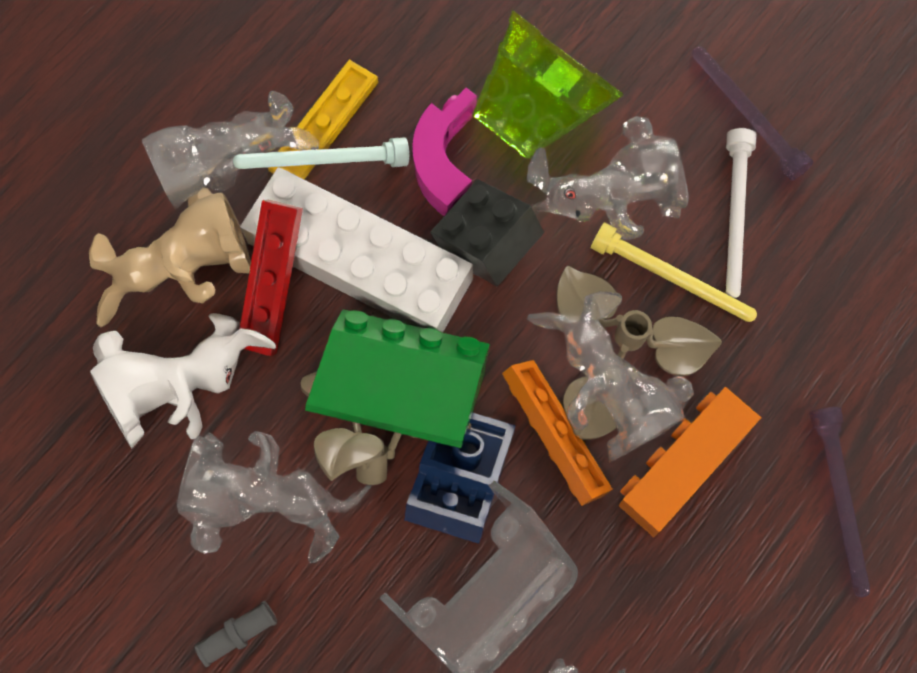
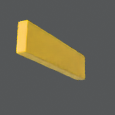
M349 59L278 152L328 149L379 83L378 76ZM315 165L283 166L280 168L305 180ZM278 167L267 168L271 173L274 174Z

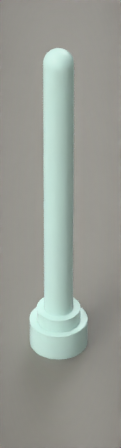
M405 137L390 138L389 142H383L382 146L238 154L233 158V164L238 169L383 160L385 164H390L391 167L407 166L409 163V146Z

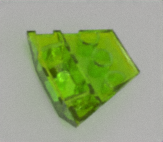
M512 10L507 32L503 42L499 44L497 50L499 53L491 73L486 78L472 116L522 156L529 159L624 95L597 73L593 74L545 38L540 30Z

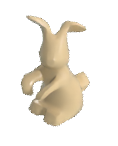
M196 188L189 195V207L180 214L175 225L160 238L153 241L148 248L136 247L116 257L115 251L105 235L98 233L94 236L89 250L90 266L92 269L101 270L112 275L113 279L112 285L104 290L98 304L96 324L99 327H103L111 321L125 294L129 292H150L168 278L178 280L192 302L204 303L214 296L216 289L212 282L208 281L196 285L194 274L200 266L229 263L231 268L237 273L250 272L251 260L245 239L233 209L223 193L212 194L208 188Z

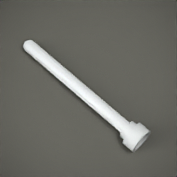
M746 128L728 131L726 149L730 151L729 155L733 157L726 294L733 298L739 297L741 293L747 160L756 148V132Z

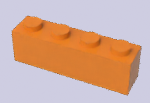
M724 387L717 396L710 392L696 407L701 414L694 422L691 423L685 419L671 435L676 440L667 451L660 447L645 463L651 469L644 477L640 479L635 474L620 491L625 497L619 504V507L653 538L762 418L727 387Z

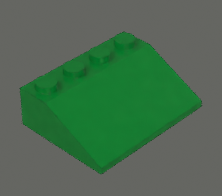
M343 309L331 330L306 402L305 411L461 448L483 382L490 344L480 342L472 337H459L442 333L434 328L416 327L404 324L396 319L387 320L369 316L361 311Z

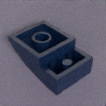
M472 413L470 419L471 428L467 429L461 448L428 441L420 462L417 478L406 504L404 520L479 544L516 425Z

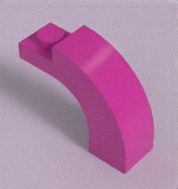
M467 87L458 96H451L444 104L442 111L431 103L422 114L413 138V158L418 185L427 201L443 216L449 212L472 186V180L457 169L449 161L445 153L450 140L477 113V95Z

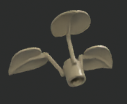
M567 266L561 275L556 298L559 315L565 324L573 330L582 333L589 332L597 323L602 328L617 325L614 336L616 343L621 347L602 384L593 377H581L574 380L565 391L563 408L574 434L580 439L603 437L618 427L624 419L627 409L626 397L620 390L610 388L609 385L627 351L638 350L647 341L650 348H656L655 360L660 368L675 376H689L701 369L722 344V340L707 328L681 317L662 318L655 322L653 327L648 315L638 310L629 311L624 316L619 314L616 318L610 319L617 310L618 296L608 282L595 275L580 272L570 266Z
M317 371L304 376L301 380V390L306 396L310 394ZM353 422L354 432L344 428H335L324 431L315 438V457L330 481H333L342 473L356 468V478L359 482L367 485H377L387 479V459L395 458V448L402 434L394 432L389 446L386 447L383 440L375 435L362 433L361 425Z

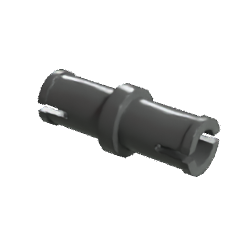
M263 601L260 605L236 620L230 618L225 621L223 628L201 642H197L194 646L195 651L201 662L208 667L211 663L235 648L241 650L248 646V640L270 626L277 624L276 616L268 603Z

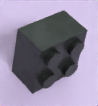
M477 179L430 233L440 248L472 263L473 274L498 287L544 234V231L531 205Z

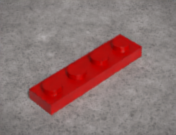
M269 199L262 200L240 329L259 332L271 339L276 344V348L247 346L244 348L246 350L267 356L277 354L303 208Z

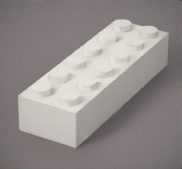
M280 167L276 169L240 226L248 244L254 246L262 200L269 199L303 208L293 267L404 324L416 327L434 328L443 333L473 280L472 263Z

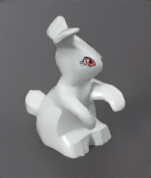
M212 313L208 316L215 325L216 330L214 334L200 342L190 355L179 358H163L145 353L123 351V338L117 331L102 333L97 337L93 346L98 364L90 373L132 449L144 435L139 418L165 403L177 406V409L169 417L168 423L177 425L187 416L190 421L186 429L187 435L190 439H196L203 426L192 391L199 388L220 393L229 389L242 349L247 346L275 349L276 344L257 331L239 329L241 323L231 316Z

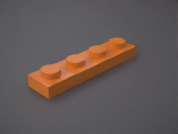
M531 360L511 365L502 375L507 381L511 393L519 401L528 416L531 426L537 431L548 450L550 458L558 466L568 483L570 491L578 499L581 506L597 500L612 491L611 485L586 444L574 434L564 408L535 361Z

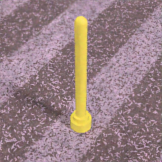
M605 222L602 224L591 245V249L603 255L605 252L611 255L615 252L747 322H752L756 319L757 312L754 308L621 239L622 235L616 233L617 228Z

